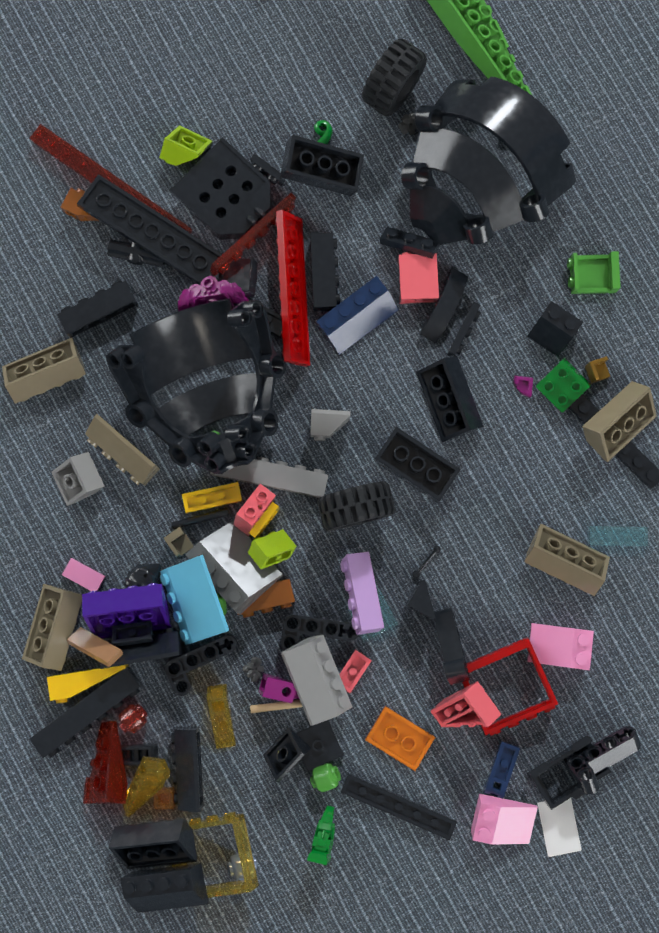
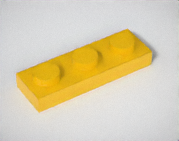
M239 482L182 494L185 513L242 501Z

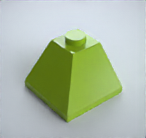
M179 125L164 138L159 158L165 160L170 165H180L198 158L212 144V140Z

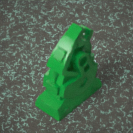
M327 805L321 820H319L312 843V851L308 855L307 861L327 865L331 861V850L335 835V823H333L335 807Z

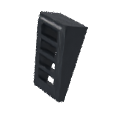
M157 743L116 746V766L155 765L159 761ZM124 750L127 753V761H124ZM132 750H134V760H132ZM140 750H142L143 760H140Z

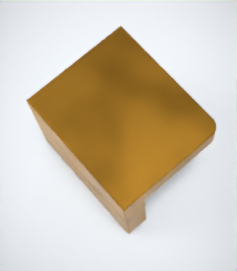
M607 356L591 361L585 366L591 384L610 377L605 363L608 360Z

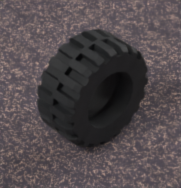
M405 39L395 40L382 54L367 78L362 92L363 101L383 116L393 115L403 105L415 88L416 83H418L426 66V54Z
M386 481L369 483L330 493L320 497L317 502L322 525L326 531L343 529L393 515L396 510L390 485Z

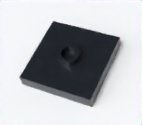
M329 720L296 732L311 748L302 758L307 771L344 756Z

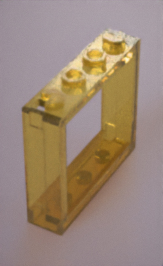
M229 812L224 814V817H218L216 814L206 817V820H201L200 817L188 820V824L193 830L231 823L233 825L244 880L206 885L208 898L247 893L259 886L244 814L236 815L235 812ZM187 863L172 864V867H173V866H180V865H187Z

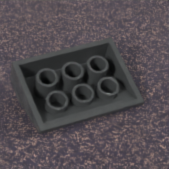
M234 520L199 541L185 555L189 560L203 555L214 588L232 609L241 615L283 574L275 565L264 569L258 567L248 554L252 540L233 525Z

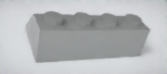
M324 635L310 636L281 653L310 726L337 717L352 708Z

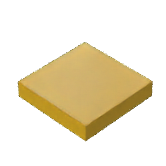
M272 502L249 534L254 538L259 537L280 510L279 506Z

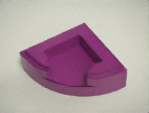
M514 376L516 389L522 395L531 397L533 378Z

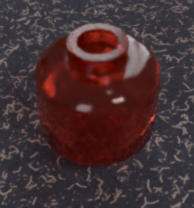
M130 704L119 714L120 723L118 725L123 732L129 731L135 734L147 723L148 714L141 705Z

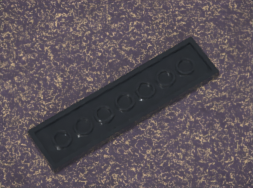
M99 174L77 203V207L199 285L204 278L208 276L215 277L227 258Z

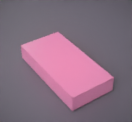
M73 558L70 559L62 573L64 577L90 591H98L106 577Z

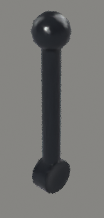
M434 546V551L419 569L412 573L414 578L420 577V572L436 553L441 551L440 546Z

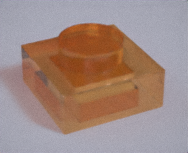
M157 787L153 789L154 809H174L176 807L174 804V787Z

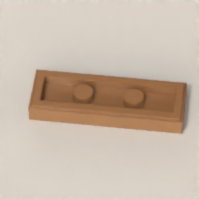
M82 627L67 639L69 645L107 667H110L123 655L121 649Z

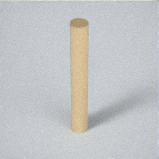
M293 700L292 703L275 702L251 705L250 710L251 713H259L303 706L300 700Z

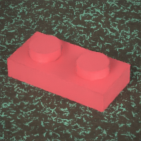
M356 649L339 673L343 685L349 693L352 692L372 661Z

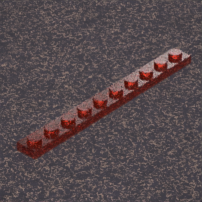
M40 124L29 138L31 142L90 183L99 174L181 228L192 233V229L43 125Z

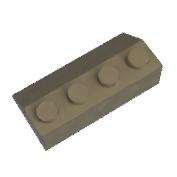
M73 338L2 366L5 387L15 404L86 375L83 361Z
M633 381L630 382L582 426L586 441L606 462L610 461L657 417L650 387Z
M98 414L94 416L85 433L89 437L87 441L95 448L97 446L102 448L103 451L101 453L108 460L113 458L118 462L115 466L123 473L127 470L132 475L130 479L137 485L141 483L146 486L160 468Z
M540 524L528 548L524 562L595 596L605 582L610 557Z
M43 584L22 656L23 660L42 668L62 671L69 647L67 639L72 635L76 626L77 616L82 605V594Z

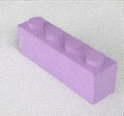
M369 552L347 554L341 561V570L345 573L346 580L344 581V586L349 594L348 607L352 610L353 614L352 627L356 630V635L379 632L384 628L370 554Z

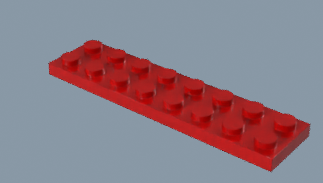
M284 210L276 211L275 223L277 226L276 242L278 245V279L280 282L282 355L284 362L303 367L310 366L302 218Z

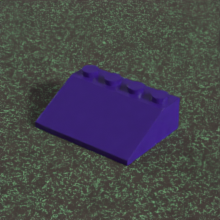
M151 583L141 587L112 588L108 591H90L82 594V616L91 633L101 639L112 637V626L151 621L153 631L157 632L172 628L162 584Z

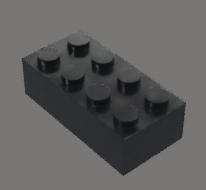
M292 135L286 142L280 177L352 196L358 191L364 154Z
M395 427L374 459V462L436 503L440 502L461 470L398 427Z

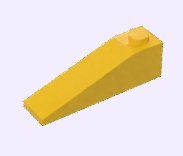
M128 664L47 677L50 701L56 700V704L68 702V698L119 673L128 667Z

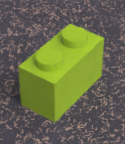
M282 529L277 532L273 531L264 537L255 538L251 542L248 554L260 569H264L291 558L297 546Z

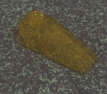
M227 684L208 686L207 702L216 749L236 746Z
M143 756L122 801L126 816L130 817L163 788L165 781L170 776V769L165 759Z

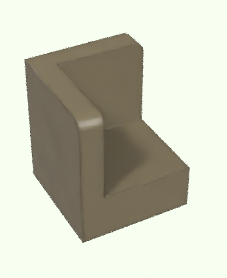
M181 527L164 537V540L178 558L194 547Z

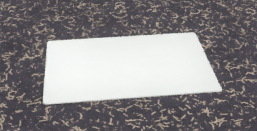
M571 798L552 810L545 801L537 803L548 857L581 851Z

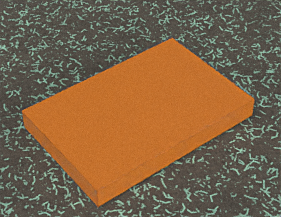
M385 706L365 740L416 771L434 741L435 736Z

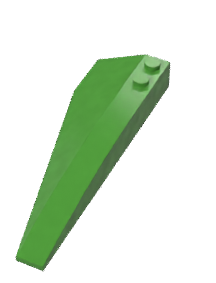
M427 0L450 34L488 79L492 76L506 80L531 94L529 87L523 84L521 70L517 71L514 62L516 60L513 54H509L507 50L509 45L497 20L491 16L493 11L490 5H486L484 0Z

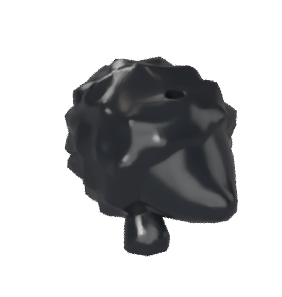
M159 563L137 564L136 567H133L128 572L124 583L125 588L130 586H147L151 583L162 584L160 579L161 565Z

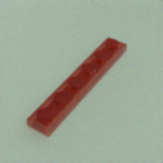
M292 193L285 197L212 263L210 272L214 276L220 272L223 274L230 267L229 263L233 260L236 262L243 255L242 252L246 248L249 250L254 246L255 240L259 236L262 238L268 233V228L272 224L276 226V211L284 210L290 213L294 209L296 197Z

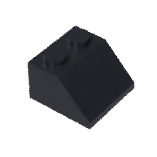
M551 301L527 337L559 357L583 321Z

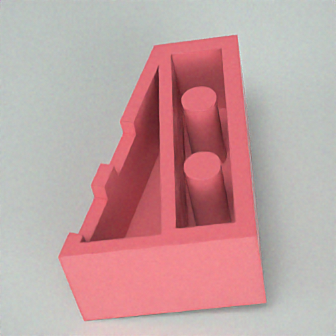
M478 681L444 698L430 711L441 727H461L462 725H468L469 727L483 725V727H489L501 715Z

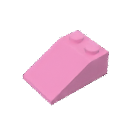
M531 623L530 642L540 664L590 670L594 631ZM528 653L527 662H532L531 657Z
M479 794L471 827L472 840L487 844H529L538 808L537 805Z

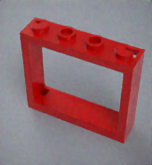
M528 637L466 663L470 673L527 648L549 697L547 700L495 721L489 727L481 725L485 735L490 734L492 736L498 734L506 726L513 728L519 725L520 720L525 718L527 721L537 717V713L541 711L545 713L550 712V710L555 709V705H558ZM469 681L462 682L464 688L470 685Z

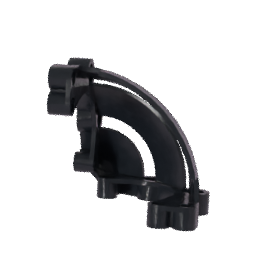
M492 76L481 86L476 85L472 79L455 80L447 87L435 105H422L418 108L415 115V124L420 131L414 160L413 162L406 163L401 172L403 186L406 189H410V220L413 227L425 232L430 239L440 241L439 245L468 240L470 244L474 245L489 241L495 231L523 220L525 222L540 221L548 216V205L569 190L576 182L573 165L571 163H564L561 153L570 145V141L555 117L535 97L522 88ZM461 118L479 125L492 133L509 148L521 163L533 188L521 198L519 190L509 172L488 149L472 138L455 131L446 130L444 127L453 119ZM432 169L452 176L465 186L477 201L482 214L465 213L451 195L437 188L432 176Z
M229 298L176 312L129 334L133 345H120L106 355L110 372L129 403L125 409L128 420L138 428L147 426L169 446L168 451L171 459L178 466L187 467L194 463L214 474H223L234 467L250 464L256 456L263 437L272 436L277 431L278 417L275 411L272 410L276 378H281L284 375L286 362H284L282 353L274 350L267 313L262 302L259 300L242 301L233 308ZM252 358L255 364L256 373L235 375L206 383L175 397L160 408H157L151 397L153 393L166 385L214 365ZM249 413L244 419L229 425L224 433L216 434L215 432H210L204 435L190 436L193 432L218 420Z

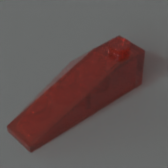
M101 722L95 744L97 753L95 758L91 759L90 765L93 766L91 775L86 777L83 804H126L128 783L117 722Z

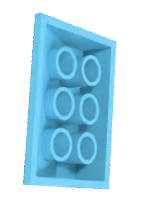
M203 555L160 571L161 582L167 590V600L172 605L173 617L179 625L180 637L185 642V645L229 631Z

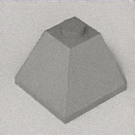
M312 409L310 437H314L315 441H325L326 438H330L350 420L351 411Z

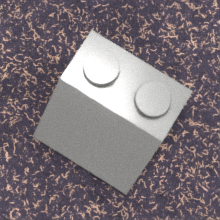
M89 452L70 457L51 472L67 506L87 498L105 487Z

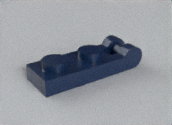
M500 741L483 789V794L504 798L520 751L519 747ZM494 781L500 783L499 788L493 787Z

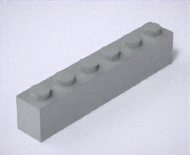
M258 457L257 460L254 459L248 465L229 469L223 474L210 472L212 476L255 485L262 484L265 487L317 498L324 496L328 475L325 474L324 470L314 469V472L306 470L307 467L295 465V468L287 466L288 463L276 461V464L270 463L269 459Z

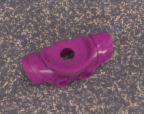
M208 276L202 280L200 285L193 284L189 289L182 291L178 300V312L201 304L229 298L234 308L233 303L239 304L242 301H249V299L245 297L244 292L235 282L229 283L227 280L218 281L215 277Z

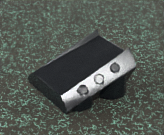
M227 257L219 269L218 281L227 280L229 283L235 282L242 289L245 297H254L258 263L253 257L251 259Z

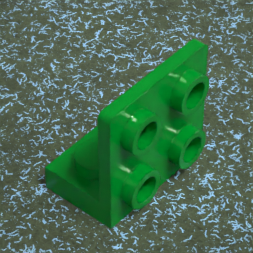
M564 358L536 385V388L563 413L591 384Z

